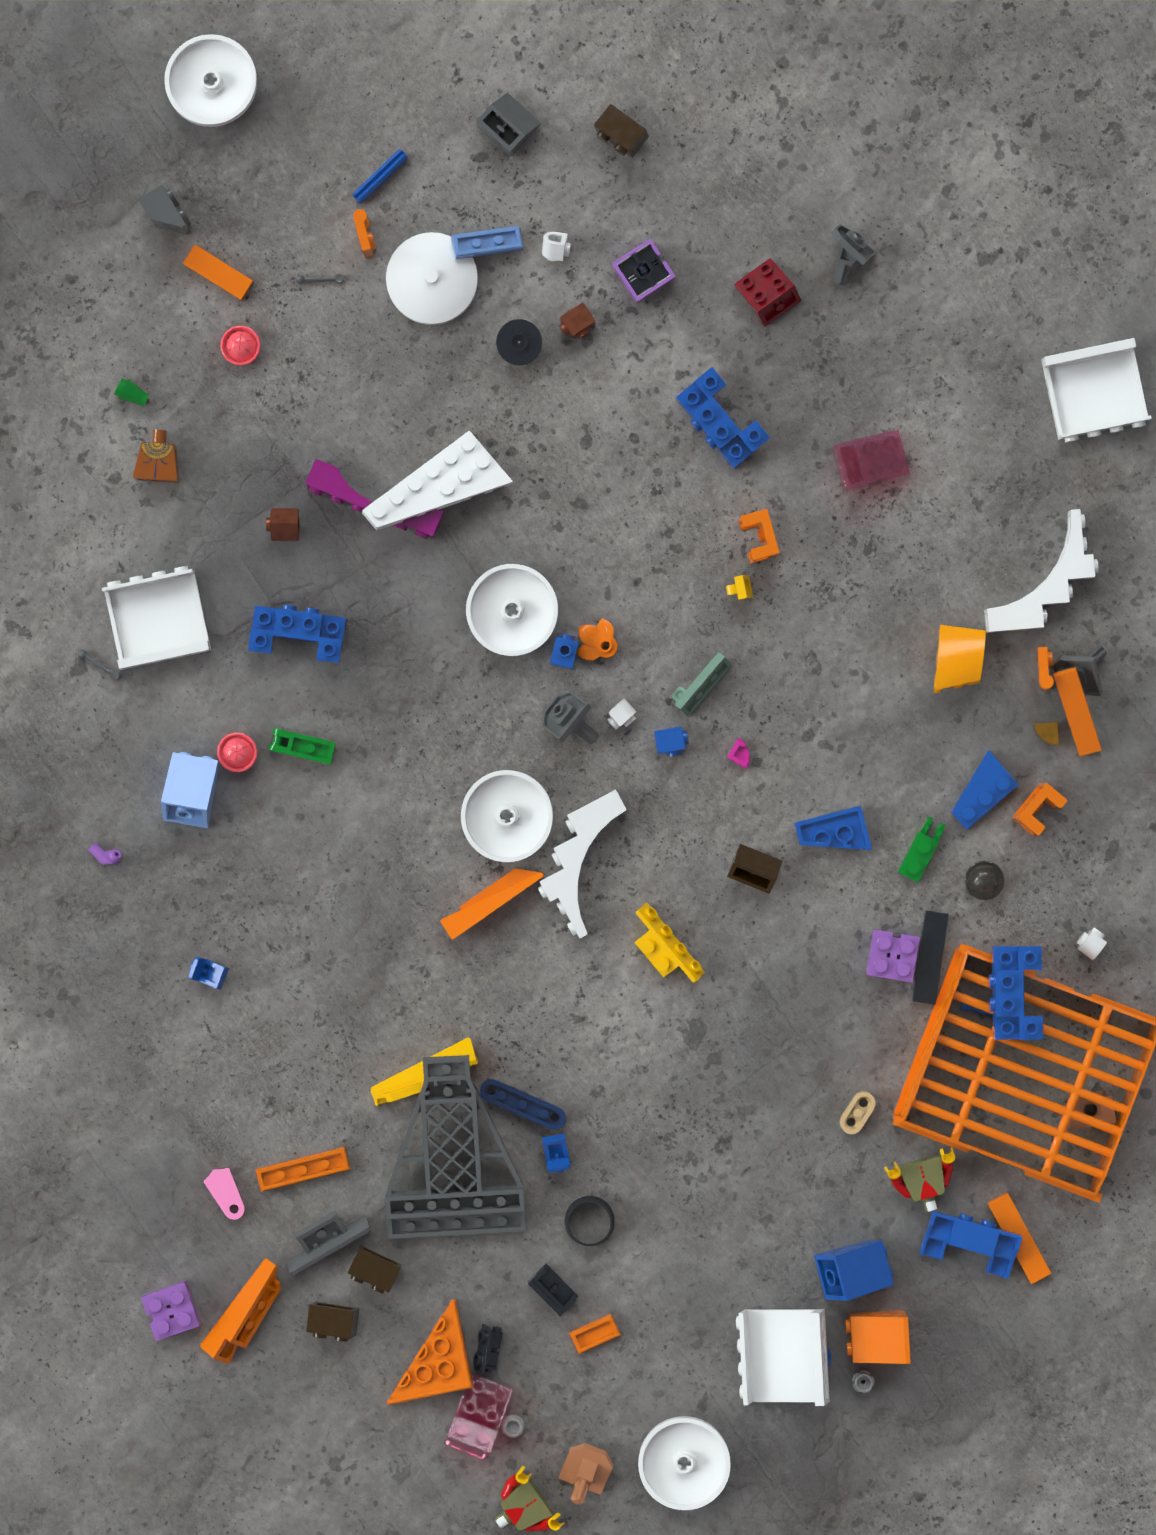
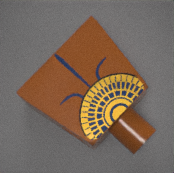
M154 429L152 442L141 443L133 474L135 480L180 483L177 448L174 444L166 443V430Z

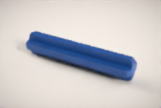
M401 149L397 150L353 193L355 200L360 204L363 203L408 159L406 153Z

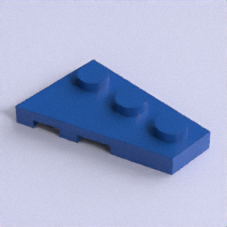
M987 750L951 813L967 830L1019 784L994 755Z
M861 806L794 823L799 845L872 850Z

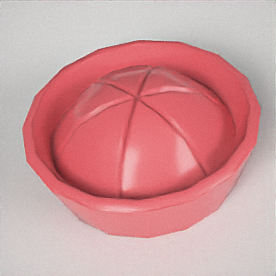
M240 325L226 331L220 345L225 359L234 365L240 366L255 360L261 346L255 331L247 326Z
M235 732L228 734L221 740L218 745L217 756L225 769L231 772H243L254 764L257 758V748L251 737L244 733Z

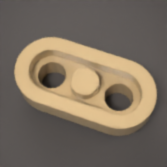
M861 1091L856 1093L841 1115L839 1123L844 1132L848 1134L858 1133L873 1112L876 1102L869 1092ZM863 1098L867 1099V1105L861 1107L859 1101ZM849 1118L855 1119V1124L853 1126L847 1125V1120Z

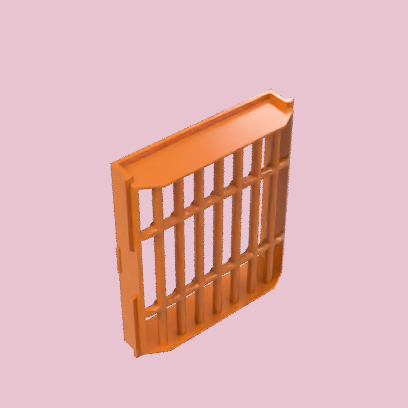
M961 943L959 947L956 946L938 993L936 1004L932 1009L894 1109L892 1124L964 1152L974 1150L982 1155L1021 1168L1027 1176L1100 1203L1103 1195L1099 1192L1108 1173L1156 1046V1017L1094 993L1090 996L1075 992L1074 988L1048 978L1041 979L1037 977L1036 971L1023 970V975L1104 1006L1100 1018L1097 1020L1024 992V1002L1095 1028L1091 1041H1087L1043 1024V1034L1087 1050L1083 1063L1019 1039L995 1040L993 1026L988 1028L948 1012L953 999L993 1014L989 1010V1003L956 991L960 978L989 988V978L964 969L968 955L992 963L991 954ZM1112 1010L1152 1024L1147 1038L1107 1024ZM944 1021L988 1037L984 1050L939 1034ZM1105 1032L1142 1046L1143 1049L1139 1059L1137 1060L1100 1046L1103 1033ZM999 1041L1078 1071L1075 1084H1070L992 1054L996 1042ZM936 1042L979 1058L980 1061L976 1071L968 1070L932 1056ZM1095 1054L1135 1068L1131 1080L1127 1081L1091 1067ZM988 1063L1070 1093L1067 1105H1060L984 1076ZM927 1065L935 1066L971 1080L968 1092L964 1093L924 1078ZM1087 1076L1127 1090L1123 1102L1120 1103L1083 1089ZM980 1084L1061 1114L1062 1118L1058 1128L977 1098L976 1095ZM919 1086L964 1102L959 1115L915 1099ZM1079 1097L1118 1111L1117 1123L1113 1125L1076 1111L1075 1107ZM972 1106L1053 1136L1054 1139L1050 1149L967 1119ZM911 1107L954 1123L955 1127L951 1136L907 1120L906 1117ZM1074 1119L1110 1133L1106 1146L1066 1132L1070 1120ZM964 1127L1046 1158L1042 1171L960 1140ZM1063 1140L1101 1154L1102 1157L1098 1168L1059 1154L1058 1152ZM1057 1162L1094 1176L1090 1189L1051 1175L1054 1163Z

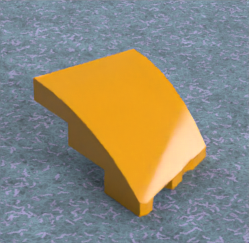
M940 625L934 693H940L942 689L949 687L956 689L964 685L980 683L985 649V630Z

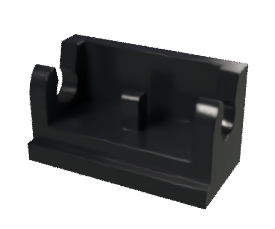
M547 1263L528 1280V1285L560 1317L578 1297Z

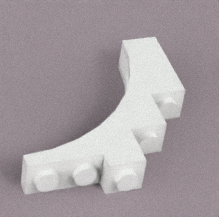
M1080 509L1068 511V530L1064 548L1057 564L1048 577L1034 591L1022 599L1005 606L984 610L986 633L1044 628V623H1047L1046 609L1042 608V605L1069 603V598L1073 597L1072 585L1068 584V580L1092 579L1095 577V573H1098V561L1094 559L1093 554L1084 555V551H1087V539L1082 534V528H1085V516L1081 514Z
M616 790L567 815L569 820L565 822L570 832L576 831L577 836L554 847L555 853L551 854L557 866L562 865L564 869L539 881L541 886L538 887V890L543 899L548 898L551 902L559 898L560 902L556 904L562 916L567 914L571 922L567 925L572 935L577 934L579 938L588 934L582 921L578 904L580 868L588 847L597 834L612 819L626 811Z

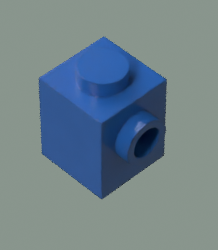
M562 634L561 637H556L550 661L551 665L573 669L579 643L574 641L575 636Z
M682 726L654 731L658 754L667 753L668 757L681 755V750L685 749V744H689L687 730L682 731Z

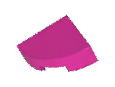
M738 738L727 758L747 769L750 762L749 750L746 744Z

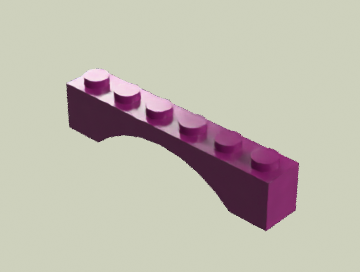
M315 459L305 483L306 486L310 487L309 492L318 496H322V493L330 495L331 501L341 505L344 502L352 504L351 509L360 513L373 503L353 490L343 479L337 467ZM435 509L426 512L424 515L405 519L403 522L393 526L404 531L407 528L416 531V536L426 540L429 536L434 538L444 511Z

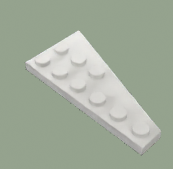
M468 431L363 509L362 514L376 530H380L401 523L405 519L414 516L418 517L426 512L435 509L439 510L469 500L473 496L482 493L486 494L503 486H510L513 484V481L475 436Z

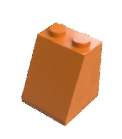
M904 1310L849 1313V1319L845 1320L846 1334L850 1333V1342L846 1343L847 1356H851L853 1363L911 1364L908 1316Z

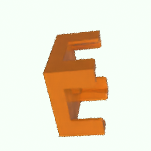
M768 509L740 516L738 521L741 530L759 526L760 529L757 530L760 543H764V546L750 550L748 553L750 564L777 557L780 552Z
M1040 783L1012 816V819L1032 836L1034 834L1039 836L1045 829V826L1032 816L1033 813L1037 814L1043 807V801L1052 808H1062L1068 801L1048 783Z

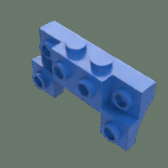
M711 367L680 393L676 400L692 418L690 423L698 432L702 430L707 436L705 438L707 444L712 449L717 448L734 469L768 441L770 437L756 420L741 432L713 398L727 384Z
M283 605V609L255 606L248 651L272 654L275 636L319 642L316 660L340 663L347 618L319 614V609L306 608L305 612L296 611L297 607Z
M992 946V974H989V988H993V998H989V1010L993 1012V1034L995 1040H1043V1016H1024L1023 970H1042V946Z
M933 1210L927 1230L923 1236L919 1254L942 1260L948 1243V1245L989 1256L985 1272L1008 1279L1020 1248L1022 1236L995 1227L996 1223L982 1219L980 1223L973 1221V1216L960 1213V1216H952Z

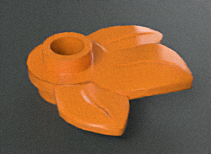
M602 618L597 627L588 624L579 627V637L584 643L576 652L579 657L588 661H594L599 657L611 658L617 653L618 643L614 638V627L608 620ZM608 642L610 644L609 649L603 650L604 643Z

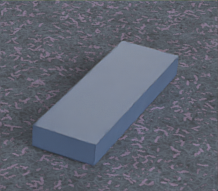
M519 226L451 236L455 259L523 249Z

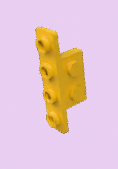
M645 903L636 911V914L649 931L634 943L663 978L680 966L690 980L695 983L705 973L700 963L689 954L686 946L675 937L671 928L658 916L657 911L648 903Z

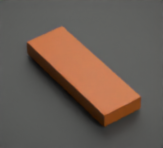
M197 245L193 246L183 262V265L241 301L254 282Z

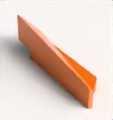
M514 868L461 905L459 911L441 919L440 922L453 940L541 879L544 874L542 872Z
M265 1258L200 1344V1347L212 1358L230 1364L237 1346L246 1349L280 1292L281 1285L276 1276L278 1266L269 1259Z

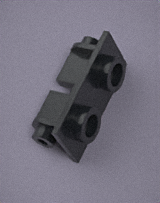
M483 1323L482 1329L478 1333L479 1344L473 1358L474 1369L480 1373L492 1374L496 1369L499 1356L498 1352H492V1348L500 1349L503 1332H501V1327L493 1326L491 1328Z

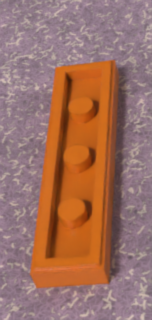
M1076 667L1055 672L1054 679L1079 756L1102 751Z
M341 1147L257 1168L256 1174L260 1190L263 1192L350 1170L346 1149Z
M1006 1192L987 1202L1002 1230L1022 1236L1016 1258L1030 1284L1032 1285L1052 1274L1009 1194Z

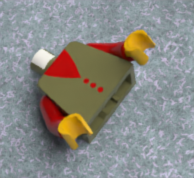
M951 1148V1152L948 1154H944L943 1149H940L941 1156L935 1154L900 1165L894 1162V1169L888 1170L885 1166L884 1170L890 1178L893 1187L902 1196L911 1198L914 1202L922 1200L925 1211H933L939 1208L936 1196L945 1193V1188L949 1186L953 1161L955 1160L953 1148Z
M522 1466L516 1474L506 1480L501 1492L502 1500L500 1503L504 1512L495 1517V1521L501 1529H504L513 1522L518 1531L559 1530L565 1524L564 1522L559 1523L556 1520L561 1514L556 1513L552 1516L551 1507L530 1479L532 1473L525 1475L523 1471L526 1467Z

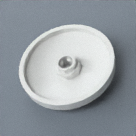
M201 35L186 41L173 53L165 71V89L174 109L187 121L200 126L217 127L233 122L249 108L257 90V73L248 52L236 41L221 35Z
M430 232L418 234L407 239L395 250L388 263L386 285L393 304L405 317L420 324L440 325L456 319L470 306L476 294L478 275L473 257L455 259L450 236Z
M519 564L500 565L485 572L472 586L466 603L467 622L475 638L488 650L504 656L528 654L542 646L552 634L558 617L557 598L550 583L536 570Z
M500 770L480 778L467 792L461 809L462 828L471 846L483 856L500 862H515L534 854L547 840L553 823L552 804L543 786L531 776L514 770Z
M688 1416L670 1418L655 1426L644 1439L638 1460L640 1478L648 1493L662 1505L677 1510L697 1509L709 1504L718 1497L728 1481L731 1464L729 1449L717 1429L701 1419Z

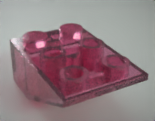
M898 430L854 439L832 447L844 492L910 474Z
M471 1374L474 1387L464 1389L444 1444L487 1460L513 1389Z

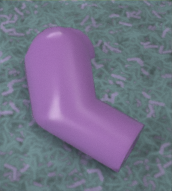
M97 842L88 849L102 865H116L122 859L121 851L118 849L104 851Z

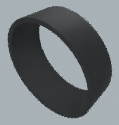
M584 1196L575 1200L568 1207L564 1223L568 1235L575 1242L584 1246H595L609 1238L614 1229L615 1218L611 1207L603 1199L595 1196ZM588 1202L601 1205L610 1217L608 1234L601 1241L593 1244H586L577 1240L572 1235L569 1227V1219L573 1210L577 1206Z

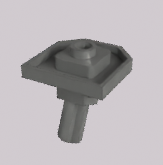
M840 224L831 232L840 245L835 261L838 264L833 282L838 285H846L851 266L856 261L864 265L876 252L864 242V238L859 233L853 232Z
M1099 645L1086 656L1082 654L1078 656L1061 655L1051 666L1053 678L1055 672L1076 667L1084 694L1101 696L1103 691L1096 663L1106 656V650Z
M571 690L557 695L543 712L542 727L562 743L571 732L578 734L589 744L596 742L599 734L583 720L591 706Z

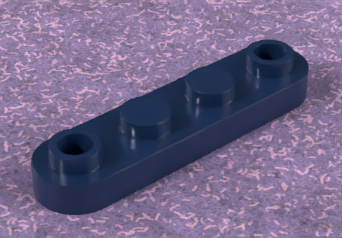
M487 1079L480 1087L481 1097L485 1101L544 1127L558 1130L566 1122V1114L562 1108L499 1080ZM489 1086L496 1088L494 1094L488 1093L487 1088ZM554 1113L559 1116L556 1122L550 1119V1116Z

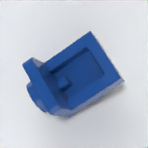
M195 957L190 966L188 978L221 990L229 968L209 959Z
M565 1134L543 1137L542 1142L548 1172H562L570 1169Z

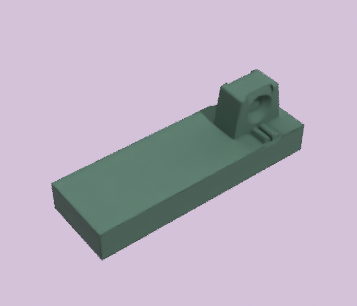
M718 652L687 690L681 686L678 687L671 696L676 701L674 705L689 717L732 664L725 656Z

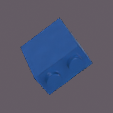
M868 1240L814 1255L825 1299L848 1301L894 1285L892 1280L893 1272L888 1265L886 1257L887 1249L882 1240Z

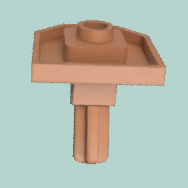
M584 1443L570 1448L558 1479L574 1484L571 1501L576 1505L583 1504L588 1490L601 1495L613 1468V1463L607 1451Z

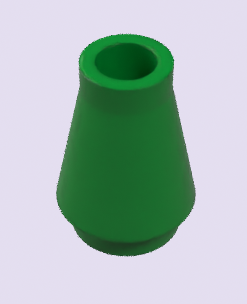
M123 378L114 392L118 399L138 404L144 407L149 397V394L145 393L131 380Z

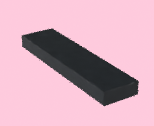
M925 910L912 997L913 1002L936 1004L949 914Z

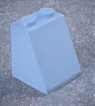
M186 752L172 753L161 800L163 821L208 828L219 771L218 760H214L209 756L196 757Z

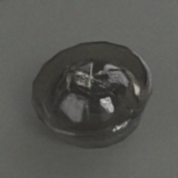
M983 860L969 867L965 874L964 882L971 896L978 900L986 901L1000 894L1004 887L1005 879L1003 871L998 865L992 861Z

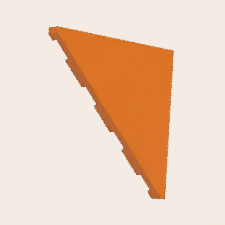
M457 1299L451 1300L446 1311L438 1320L409 1369L401 1378L395 1391L387 1400V1405L474 1387Z

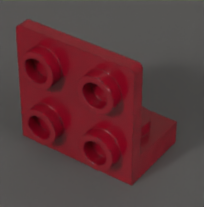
M771 258L734 284L738 292L754 309L760 323L764 327L802 301L795 285Z

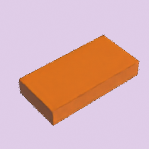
M611 1313L569 1332L578 1354L620 1336Z

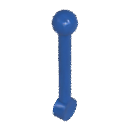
M964 1003L961 1004V1010L964 1012L969 1010L993 1017V1014Z

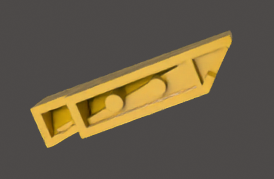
M466 1038L431 1056L469 1055L470 1066L478 1064L470 1038ZM423 1061L371 1087L375 1105L393 1102L420 1093L424 1081Z

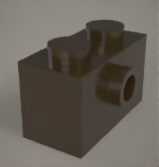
M612 104L607 107L594 124L597 131L596 136L605 143L609 141L615 145L614 149L622 156L627 154L633 158L649 138L644 127Z
M740 844L727 877L770 894L783 861Z
M360 1245L348 1274L351 1275L350 1278L358 1283L363 1284L365 1281L371 1284V1288L383 1294L384 1291L389 1293L402 1264Z
M322 1302L309 1304L306 1332L313 1333V1337L326 1338L328 1335L334 1336L337 1341L348 1342L349 1339L356 1336L360 1308Z

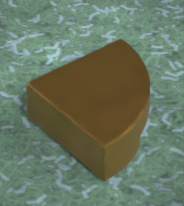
M1057 722L1034 724L1035 732L1043 741L1051 745H1059Z

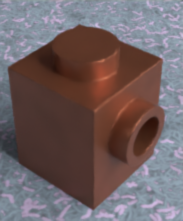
M582 302L560 317L561 324L559 327L566 337L570 335L572 339L576 337L581 339L591 332L589 328L594 326L596 321Z
M271 508L270 518H266V531H270L271 541H299V508Z

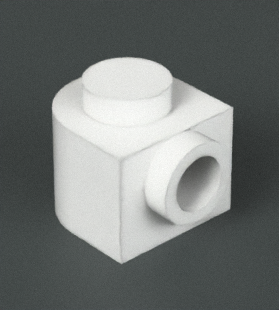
M559 232L546 233L543 236L542 255L549 261H563L564 256L569 257L571 243H567L568 234Z
M623 698L607 713L610 717L607 721L615 730L622 725L627 727L636 719L634 716L636 711Z
M1096 928L1090 930L1088 934L1084 932L1077 941V944H1079L1078 950L1091 960H1094L1107 944L1103 940L1105 935Z

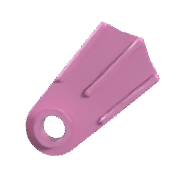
M230 1168L214 1169L204 1180V1184L229 1219L235 1220L242 1217L245 1206ZM233 1204L239 1208L237 1213H232L230 1210Z

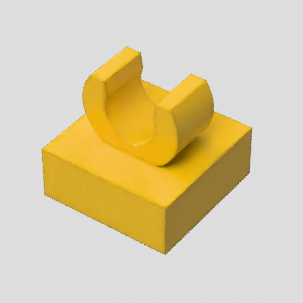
M749 575L734 577L735 584L726 586L727 595L737 594L738 600L754 598Z

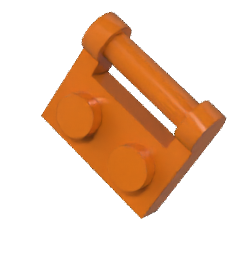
M358 209L354 212L353 218L362 252L366 259L374 257L372 250L377 248L372 232H367L370 226L367 214L364 210Z
M1038 647L1039 685L1042 689L1047 690L1054 684L1052 676L1049 675L1048 666L1053 665L1052 652H1048L1047 647Z

